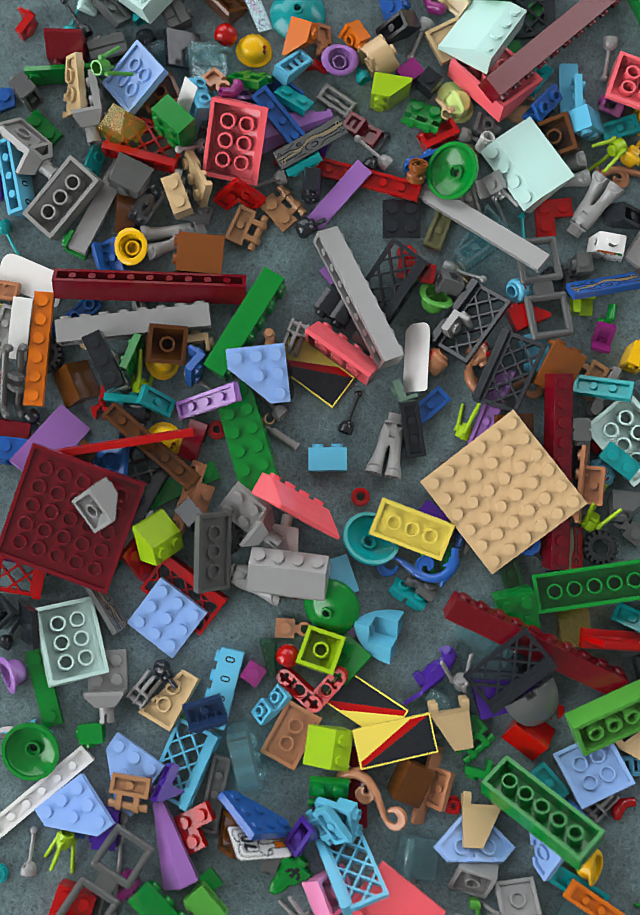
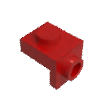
M19 6L17 10L23 19L15 28V31L19 38L26 41L28 37L33 36L38 23L35 19L36 15L28 8L25 10Z

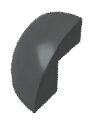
M553 678L538 682L529 692L521 694L505 706L506 710L516 721L525 726L535 727L543 724L555 714L558 707L559 695Z

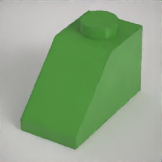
M205 880L201 881L185 895L183 902L189 913L193 912L194 915H228L229 913L227 906Z

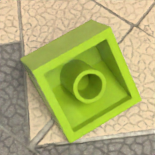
M375 72L369 108H373L376 112H383L399 104L409 97L412 78Z
M159 509L132 527L140 561L157 566L184 548L180 529L163 509Z
M309 625L296 663L318 672L333 675L346 637Z
M309 724L303 764L327 770L348 771L353 741L352 730L339 726Z

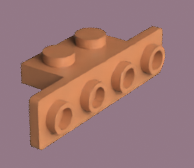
M582 445V449L578 450L580 469L577 468L576 480H578V488L576 489L587 502L586 505L594 503L595 506L603 507L607 468L588 466L589 446ZM583 507L572 515L574 523L581 524Z
M193 460L190 467L201 478L190 491L183 487L177 506L189 497L203 513H207L215 487L201 483L207 465ZM175 512L172 521L180 529L183 537L186 524Z
M437 746V753L427 755L426 767L436 772V775L420 808L414 807L412 810V824H424L428 807L440 812H445L455 773L439 767L444 748L441 746Z

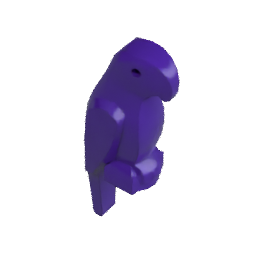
M442 646L439 649L441 651V658L430 662L422 671L416 670L412 674L420 687L423 686V688L403 702L404 705L420 697L445 679L447 675L440 661H443L450 671L457 659V654L452 647Z

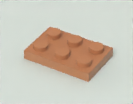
M290 700L279 714L260 752L295 770L305 751L308 725H319L322 717Z

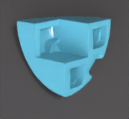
M377 610L369 612L355 621L354 627L359 642L374 658L387 664L391 663L397 649L398 635L402 630L404 611Z

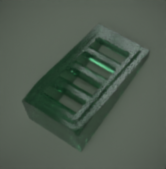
M261 637L259 638V643L269 679H274L277 676V661L275 658L277 638Z

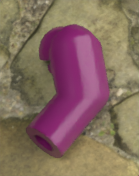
M423 0L429 14L437 16L445 14L447 10L445 4L433 2V0Z
M234 79L230 88L220 87L219 96L237 98L243 91V82L239 79Z

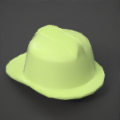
M451 81L443 84L438 90L437 97L447 106L455 108V111L450 114L455 123L460 124L468 121L474 109L469 95L455 82Z

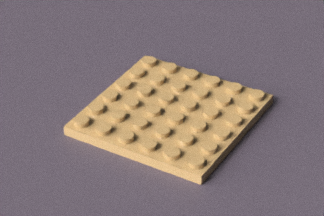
M514 410L510 411L420 481L452 524L456 525V529L491 574H494L587 504Z

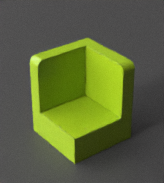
M570 296L571 315L592 316L593 300L596 296L573 300Z

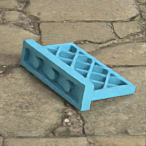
M180 717L171 732L159 761L164 763V761L170 759L171 763H175L174 757L183 754L186 766L179 768V770L188 768L190 777L182 782L179 774L177 778L179 784L174 786H180L184 793H182L180 800L174 797L167 800L179 806L180 809L187 811L191 809L212 762L213 753L216 752L222 739V735L205 730L202 732L208 735L205 743L198 746L194 734L180 736L178 729L181 723L188 726L187 721ZM191 736L195 747L185 750L182 739ZM179 741L182 752L173 755L170 747L172 743ZM196 749L198 759L190 764L187 752Z
M363 832L359 836L360 840L357 845L349 842L341 843L342 847L339 852L331 850L330 846L325 841H322L321 838L315 840L343 915H352L354 911L390 897ZM346 846L355 849L352 857L343 854ZM359 851L367 853L365 861L356 859ZM340 858L349 861L346 869L337 866ZM353 863L362 866L359 874L350 871ZM366 867L374 870L372 878L363 876ZM347 875L356 878L353 886L344 883ZM360 880L369 883L366 891L357 888ZM373 884L381 887L383 892L377 895L370 893ZM354 892L363 895L362 900L355 904L351 901Z

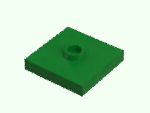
M345 632L339 634L346 637L337 666H342L348 671L349 677L344 683L347 686L373 656ZM340 672L336 675L338 679L342 676Z

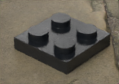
M409 200L382 201L383 238L421 237L420 200L418 202Z

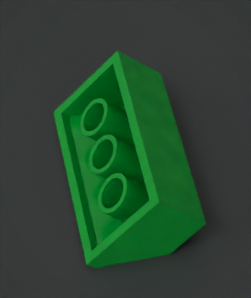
M149 879L127 901L139 915H187L182 909L179 911L174 906L176 902L169 895L165 896L161 892L162 887L155 880L152 882Z

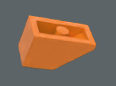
M291 16L282 55L289 56L301 48L303 50L313 44L314 39L318 36V24Z

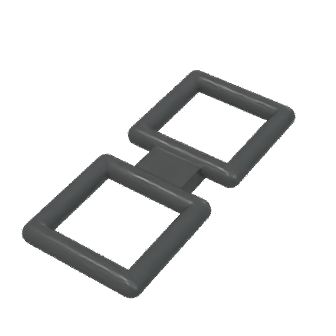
M545 236L525 239L535 246L549 244L555 273L527 277L525 264L516 259L520 283L522 285L532 284L533 295L525 296L524 298L531 338L537 341L572 336L575 331L567 293L565 291L554 292L552 282L563 279L556 237ZM560 299L566 329L538 333L533 303Z
M115 824L91 860V866L100 871L94 882L84 876L80 877L56 915H65L83 887L110 903L104 915H113L120 905V900L112 895L111 892L117 883L126 889L132 887L153 855L155 847L124 826ZM118 834L145 850L127 879L100 862Z

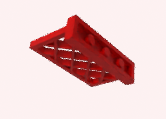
M116 110L106 140H103L101 146L102 152L106 157L117 159L119 152H122L155 170L174 174L175 169H178L181 153H176L175 158L166 156L164 152L173 147L170 144L163 148L160 146L158 141L165 137L154 136L152 132L155 127L153 120L135 115L132 117L127 113ZM118 118L126 119L128 124L119 128L117 125ZM139 123L145 124L146 129L137 133L134 126ZM132 128L135 134L125 138L122 132ZM149 132L153 139L143 143L140 136ZM120 134L123 139L118 143L111 142L112 137ZM138 138L141 145L136 148L130 147L128 142ZM156 143L159 150L154 153L149 152L146 147Z
M172 555L157 565L139 588L148 595L150 590L146 586L150 581L158 582L161 578L159 569L164 564L170 571V576L164 578L171 579V583L174 586V578H182L185 582V588H180V590L186 591V595L190 597L189 590H193L194 569L176 555ZM221 590L200 593L201 600H194L196 603H201V606L205 609L204 602L211 601L218 607L214 612H208L203 618L204 625L201 629L196 627L194 632L201 636L230 597Z
M0 556V578L7 574L12 581V584L7 587L0 586V591L31 596L32 599L40 600L45 572L33 569L26 573L18 562H15L16 565L7 570L3 564L5 558ZM19 567L24 576L15 581L9 572ZM27 578L31 584L30 591L22 590L17 583Z
M580 627L579 647L640 652V634L629 630Z

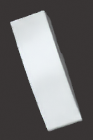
M13 297L8 344L13 345L14 349L9 353L10 359H16L17 348L21 343L29 346L33 299ZM28 351L24 353L25 361H27Z

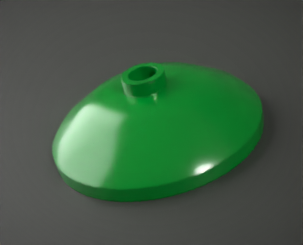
M449 142L439 147L431 156L426 172L430 190L437 197L445 200H456L466 195L477 180L479 172L477 156L471 147L462 142Z
M329 579L325 602L304 599V609L308 619L315 627L342 634L352 629L355 621L359 619L360 604L353 590L341 581Z
M25 722L16 725L5 735L1 745V756L6 768L14 776L22 780L36 781L47 777L55 769L60 758V747L55 735L47 727L34 722ZM35 744L38 749H34L32 745Z

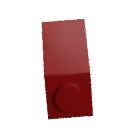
M517 302L510 305L505 315L513 333L529 328L525 303L519 304ZM533 306L536 324L547 321L552 317L551 312Z

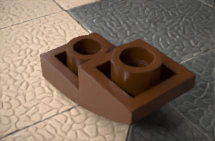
M116 194L114 233H119L125 228H135V223L126 217L136 203L135 198Z

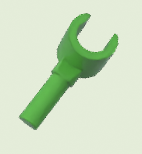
M469 897V909L475 910L476 915H481L479 898Z

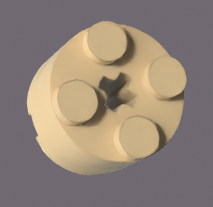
M382 34L358 49L362 65L366 64L368 67L367 71L372 79H374L375 72L391 74L400 67L399 62L395 58L397 54L396 49L392 44H387Z

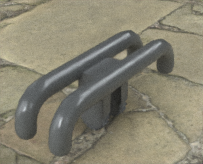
M21 343L17 348L15 371H9V353L13 351V345L5 344L2 348L0 412L5 419H9L11 416L7 408L8 389L15 393L14 407L18 417L24 418L26 415L22 408V393L24 392L23 381L25 378L23 375L24 353L28 351L29 346Z

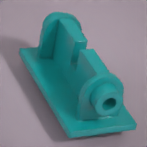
M93 144L92 148L88 150L89 153L85 159L84 166L98 176L106 156H104L99 146Z
M396 577L388 590L391 593L390 595L401 602L404 598H407L405 604L414 611L418 610L421 612L428 601L415 593L416 589L414 587L405 585L404 580Z

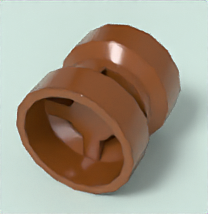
M412 158L409 161L408 167L410 170L407 172L406 180L415 185L423 184L428 162L421 158Z

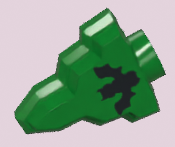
M292 854L290 857L281 858L276 875L271 880L269 892L275 896L282 893L289 886H297L301 881H305L313 876V873L307 867L309 862L306 857L301 854L295 858Z

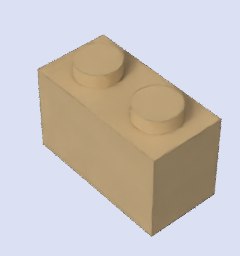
M179 172L160 178L176 220L194 214Z

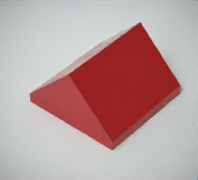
M513 719L501 738L533 761L548 749L555 729L546 722L535 727H529Z

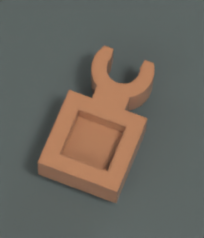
M316 22L319 31L317 38L314 39V43L317 44L315 50L316 57H319L328 46L332 45L331 26Z
M213 67L201 76L206 81L208 89L212 92L217 90L219 94L220 87H231L225 75L216 67Z
M276 618L275 637L294 638L295 633L305 637L306 632H302L301 627L303 625L308 626L309 623L303 621L295 624V618Z

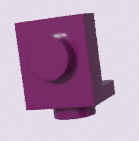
M597 321L591 337L592 351L610 354L616 325Z
M127 867L122 872V876L127 879L133 869L130 870ZM138 876L130 889L123 887L115 897L120 900V903L124 899L128 901L136 893L134 889L141 882L139 880L140 876Z

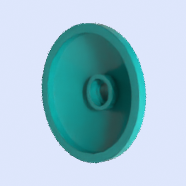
M274 0L270 10L271 24L278 35L286 39L291 16L324 24L325 8L321 0Z
M362 512L351 517L346 523L343 530L344 546L354 559L370 566L386 564L394 558L398 552L399 545L370 535L369 530L376 513Z

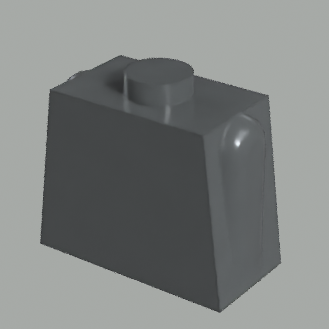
M119 152L107 180L109 186L116 189L121 195H129L138 199V197L143 195L149 181L153 177L154 169Z

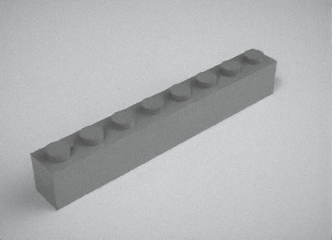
M338 226L317 231L313 243L378 370L398 364L404 356L403 348L395 338L394 330L390 328L385 313L381 311L376 296L370 290L369 282L364 278L360 265L356 263L353 252L345 241L344 234L340 232Z
M196 301L191 305L177 303L173 307L158 305L156 309L140 307L136 309L137 311L122 309L118 310L117 313L111 314L104 311L93 316L91 314H80L79 317L75 318L62 316L60 319L55 320L56 341L60 346L84 344L81 337L98 329L104 333L107 341L130 339L134 333L146 337L149 323L188 326V332L212 330L210 306L205 301Z

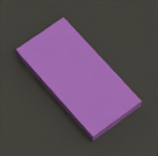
M60 404L9 462L20 471H23L33 442L52 449L76 446L91 428Z

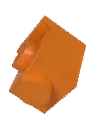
M359 19L345 24L338 35L339 39L343 38L345 43L356 52L368 43L371 38Z

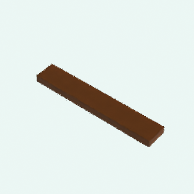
M115 401L102 415L126 437L152 434ZM162 442L136 445L186 490L190 491L201 478L195 470Z

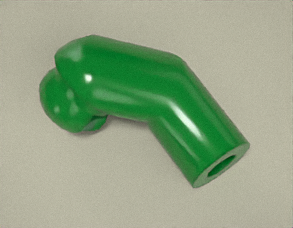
M610 303L606 317L604 319L599 317L597 321L612 324L616 319L617 304Z

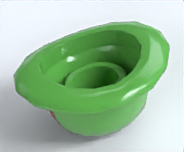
M424 283L421 285L419 292L421 305L425 311L431 314H438L443 309L452 307L451 297L442 291L439 294L436 293L434 284Z

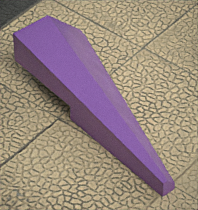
M331 109L321 112L309 111L304 117L296 112L289 113L304 132L334 118ZM268 120L262 155L286 143Z
M156 785L151 787V795L153 794ZM152 802L164 891L180 890L197 882L199 874L182 841L180 832L166 802Z

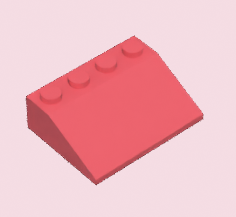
M509 48L505 49L488 74L456 58L450 60L447 76L498 122L510 115L543 81V78L535 72L529 79L525 80L523 78L521 80L522 84L514 91L512 88L509 89L508 92L510 94L502 101L497 99L492 104L478 85L514 55Z
M620 51L613 64L604 98L640 110V57Z
M211 97L202 170L206 171L208 177L229 181L239 177L249 185H258L269 111L268 107L232 98Z
M317 321L305 330V341L364 385L367 386L377 373L378 368L371 354L369 356L363 353L364 349L357 344L352 345L348 342V338L345 335L332 331L333 327L328 323Z
M262 472L252 491L253 495L303 523L339 540L340 535L330 510L323 507L324 502L315 497L311 500L309 498L310 494L301 489L299 492L296 491V486L287 481L285 483L280 482L281 477L272 472L270 476Z
M384 861L378 865V869L390 897L352 912V915H445L446 913L442 907ZM374 871L368 878H372ZM364 882L359 889L366 891L369 883ZM374 884L370 891L374 895L383 892L381 887ZM354 893L351 898L352 903L360 902L363 895Z

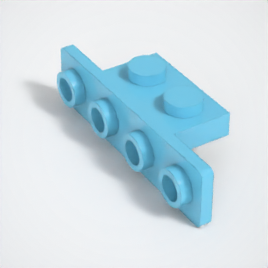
M578 64L559 65V91L563 98L559 102V114L565 111L569 112L586 104V100L583 99L585 81H582V74H578Z

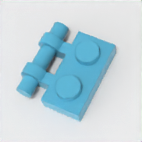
M330 804L316 808L314 812L310 809L305 813L309 823L319 832V837L328 846L333 843L335 845L345 843L352 838V834Z

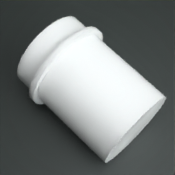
M484 131L480 135L475 145L477 152L481 153L485 147L494 141L495 136L492 132Z

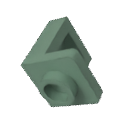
M400 378L392 381L390 391L393 398L397 397L398 402L418 398V393L406 396Z

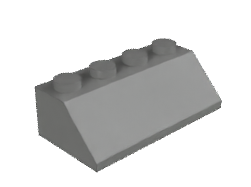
M69 155L22 214L47 237L58 241L105 183L76 158Z
M252 546L248 563L247 591L325 602L332 566L330 557L327 555Z

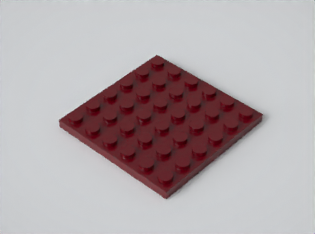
M33 442L0 535V556L107 594L147 483ZM106 477L114 485V489L118 493L116 518L112 523L94 533L72 503V500Z

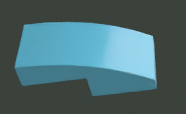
M277 683L267 698L261 697L251 713L260 726H264L288 704L292 696L283 686Z

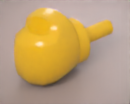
M640 140L635 146L630 145L627 148V152L620 157V161L628 168L640 165Z

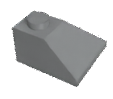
M105 477L73 499L72 503L93 532L96 533L115 520L118 493L114 489V485Z
M463 862L458 865L448 884V888L486 899L497 881L499 863Z

